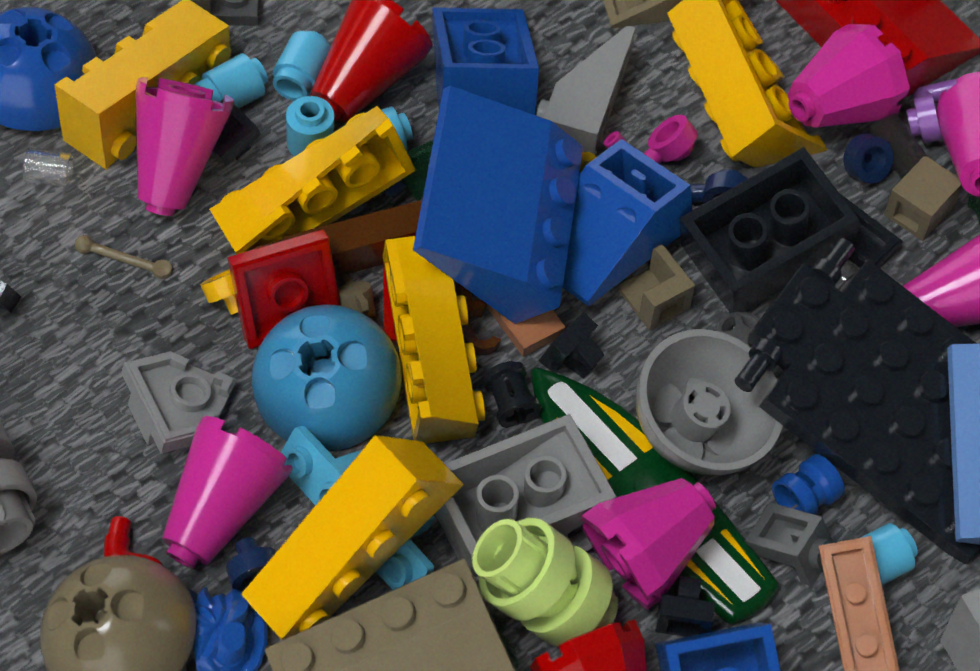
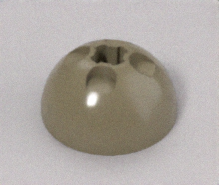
M114 555L88 562L69 574L58 585L44 610L40 627V648L47 671H180L189 657L195 638L196 611L193 599L185 584L174 573L152 560L132 555Z

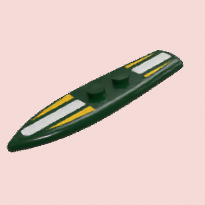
M539 367L531 370L530 375L534 396L539 400L542 407L540 416L543 424L568 414L572 416L616 498L683 478L692 485L699 482L691 472L682 470L661 457L645 437L639 420L622 406L598 391L569 377ZM715 502L716 508L712 511L715 517L714 526L677 580L679 581L680 576L701 579L699 600L715 602L714 612L726 623L733 625L760 612L779 590V583L757 553L745 543L746 539Z

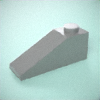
M627 25L555 84L549 101L542 99L539 104L536 116L554 122L583 146V152H591L594 155L597 153L632 55L635 27Z

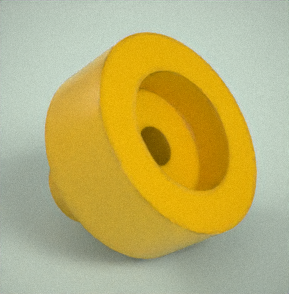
M230 269L200 284L208 303L223 299L230 315L238 312Z

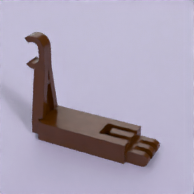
M422 200L284 236L282 240L260 245L254 249L324 229L329 237L336 277L383 264L386 239L416 236ZM454 280L456 296H465L468 310V325H462L464 343L472 342L476 355H488L495 352L500 346L501 339L495 336L488 340L478 339L469 321L473 317L481 318L487 304L482 300L472 301L470 292Z

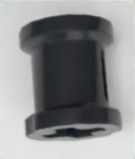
M507 361L492 367L482 377L484 388L488 392H492L499 410L496 418L499 424L505 428L530 422L541 412L542 407L539 400L531 396L526 384L527 371L522 362ZM509 392H512L514 397H511Z

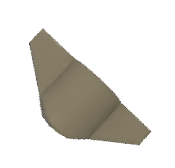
M348 274L342 275L343 285L338 288L341 306L357 310L369 318L377 317L371 284L366 281H353Z

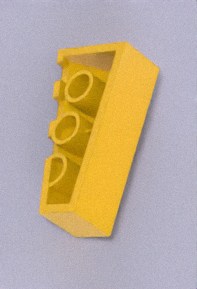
M682 0L667 13L675 30L672 32L673 39L678 47L685 52L691 65L688 67L689 75L701 88L706 99L704 108L709 117L718 125L723 136L720 141L721 146L733 161H741L754 168L777 163L803 147L810 155L827 150L820 136L809 135L801 121L792 115L789 108L788 94L778 85V82L785 77L777 64L765 52L757 49L763 41L738 0Z
M376 106L366 113L353 116L345 126L329 136L311 142L303 152L285 163L272 166L262 177L243 189L228 193L220 203L209 210L235 253L240 254L253 250L257 246L282 240L284 236L329 225L412 174L416 169L394 125L382 110Z
M415 236L386 239L383 262L396 340L400 353L401 370L413 440L428 444L475 437L479 425L478 422L485 421V407L481 391H473L470 373H476L477 364L473 343H464L462 325H468V310L465 296H456L454 280L413 251Z

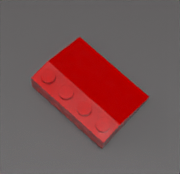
M775 0L821 48L836 30L848 24L875 25L883 33V35L877 37L884 46L893 43L901 52L910 86L906 97L913 94L917 88L930 84L980 54V38L941 0Z

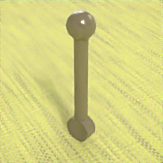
M88 235L78 236L75 240V248L81 254L93 252L153 272V275L158 279H166L172 274V265L167 260H158L154 263L94 243Z

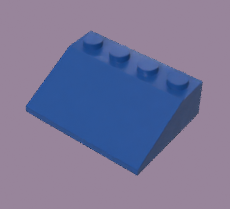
M451 85L444 88L413 251L514 324L559 308L583 146L550 120Z

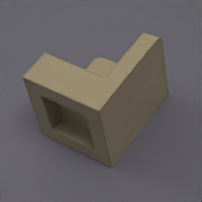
M922 157L892 189L884 215L924 241L955 207L962 189L960 180L956 175L929 157Z
M661 244L652 250L649 269L621 283L618 291L649 331L690 310L695 284Z

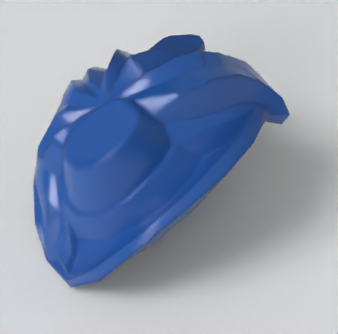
M205 586L198 593L197 602L194 604L196 611L194 654L197 671H257L260 667L267 646L268 626L241 595L242 591L233 588L227 595L219 593L211 597L208 587Z

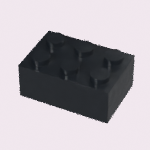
M804 147L680 217L681 246L729 313L745 312L780 292L802 263L811 268L817 259L825 258L838 239H847L853 244L854 248L857 247L859 218Z

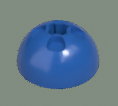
M20 7L0 13V125L24 131H45L61 127L54 84L66 76L72 81L77 80L84 75L82 72L83 65L97 57L91 42L84 32L66 17L37 7Z

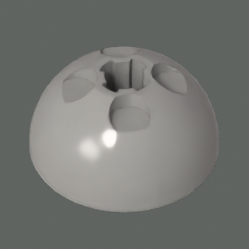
M693 329L679 332L666 338L649 354L642 366L637 381L636 411L645 437L655 451L666 461L682 470L699 475H726L753 465L763 458L775 445L783 425L759 407L777 381L773 371H766L751 392L741 390L734 381L750 359L749 350L751 347L722 332Z

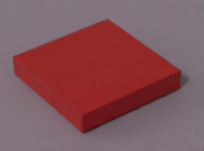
M324 229L227 257L243 337L249 349L259 347L269 331L283 318L293 312L316 305L341 306L329 237Z

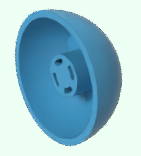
M339 305L310 306L283 318L269 331L256 353L252 369L254 400L261 417L269 428L287 441L294 428L305 426L328 451H339L353 447L375 434L392 414L397 404L402 384L400 359L387 333L365 314ZM323 356H328V357H329V359H319V360L316 361V359L319 358V357H323Z

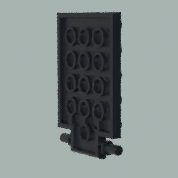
M840 238L825 258L817 259L811 268L805 263L798 267L751 330L748 336V342L752 345V348L749 350L750 359L735 378V384L741 390L751 392L766 371L774 370L777 365L782 368L784 372L760 403L759 407L948 555L966 564L972 560L980 544L956 542L947 348L952 344H976V342L868 259L860 266L842 292L838 290L835 285L842 277L841 269L855 251L850 241Z

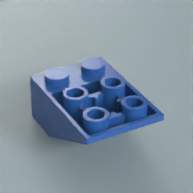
M620 139L589 162L579 174L563 288L589 307L651 259L654 248L661 244L666 247L680 236V217L692 211L691 185L623 139Z

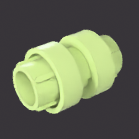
M527 518L518 522L512 519H502L487 528L477 541L472 555V567L479 575V587L484 599L509 617L520 620L525 628L550 645L558 646L572 638L614 622L618 610V598L612 591V577L608 568L582 548L572 545L567 537L545 521L538 518Z

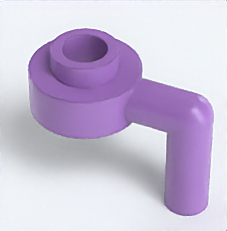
M957 79L921 86L915 90V108L906 109L912 137L922 135L923 144L942 140L934 103L938 102L939 96L944 90L946 93L952 86L957 84Z

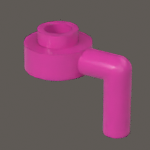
M685 115L672 116L663 121L652 132L648 140L649 149L644 154L659 164L672 160L675 162L681 161L695 148L698 132ZM616 131L607 136L604 140V145L608 149L620 139L626 140Z

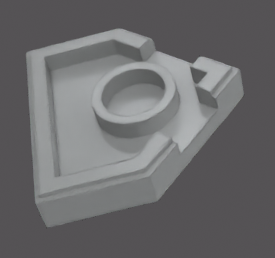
M171 351L125 362L121 371L131 393L128 407L147 445L156 443L161 454L191 446L196 427L202 417L220 418L237 379L218 371L216 375L194 367L188 364L189 359Z

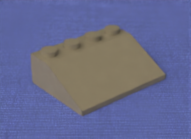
M465 558L265 648L273 671H516L486 600L481 594L479 584Z

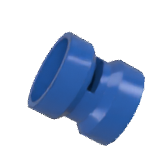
M813 454L799 465L798 472L795 474L786 473L772 484V492L778 505L792 508L797 504L798 506L794 509L817 515L818 507L821 505H831L845 494V486L833 464L825 457Z

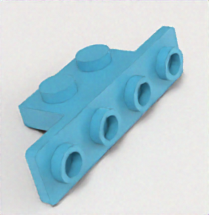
M299 426L293 429L281 453L287 458L284 465H292L293 467L289 477L316 506L362 450L334 458L305 426ZM433 515L412 537L420 535L429 529L435 516ZM409 538L376 573L392 590H395L432 573L434 565Z

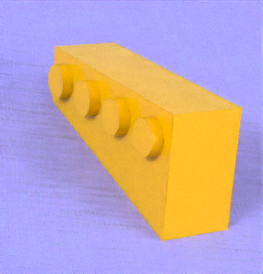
M182 0L145 25L143 35L137 40L128 35L116 43L114 55L104 62L95 57L84 64L82 68L84 75L77 80L72 81L66 76L54 84L63 141L104 169L109 168L117 159L124 160L129 157L137 145L136 85L138 78L148 77L147 87H158L160 78L194 85L202 80L203 73L229 60L231 55L229 25L191 0Z
M375 435L241 595L281 640L290 638L329 620L330 616L464 484L424 442Z

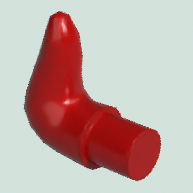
M116 516L111 519L109 532L104 539V557L132 555L146 558L162 565L155 557L129 551L131 543L129 535L132 523L128 518Z

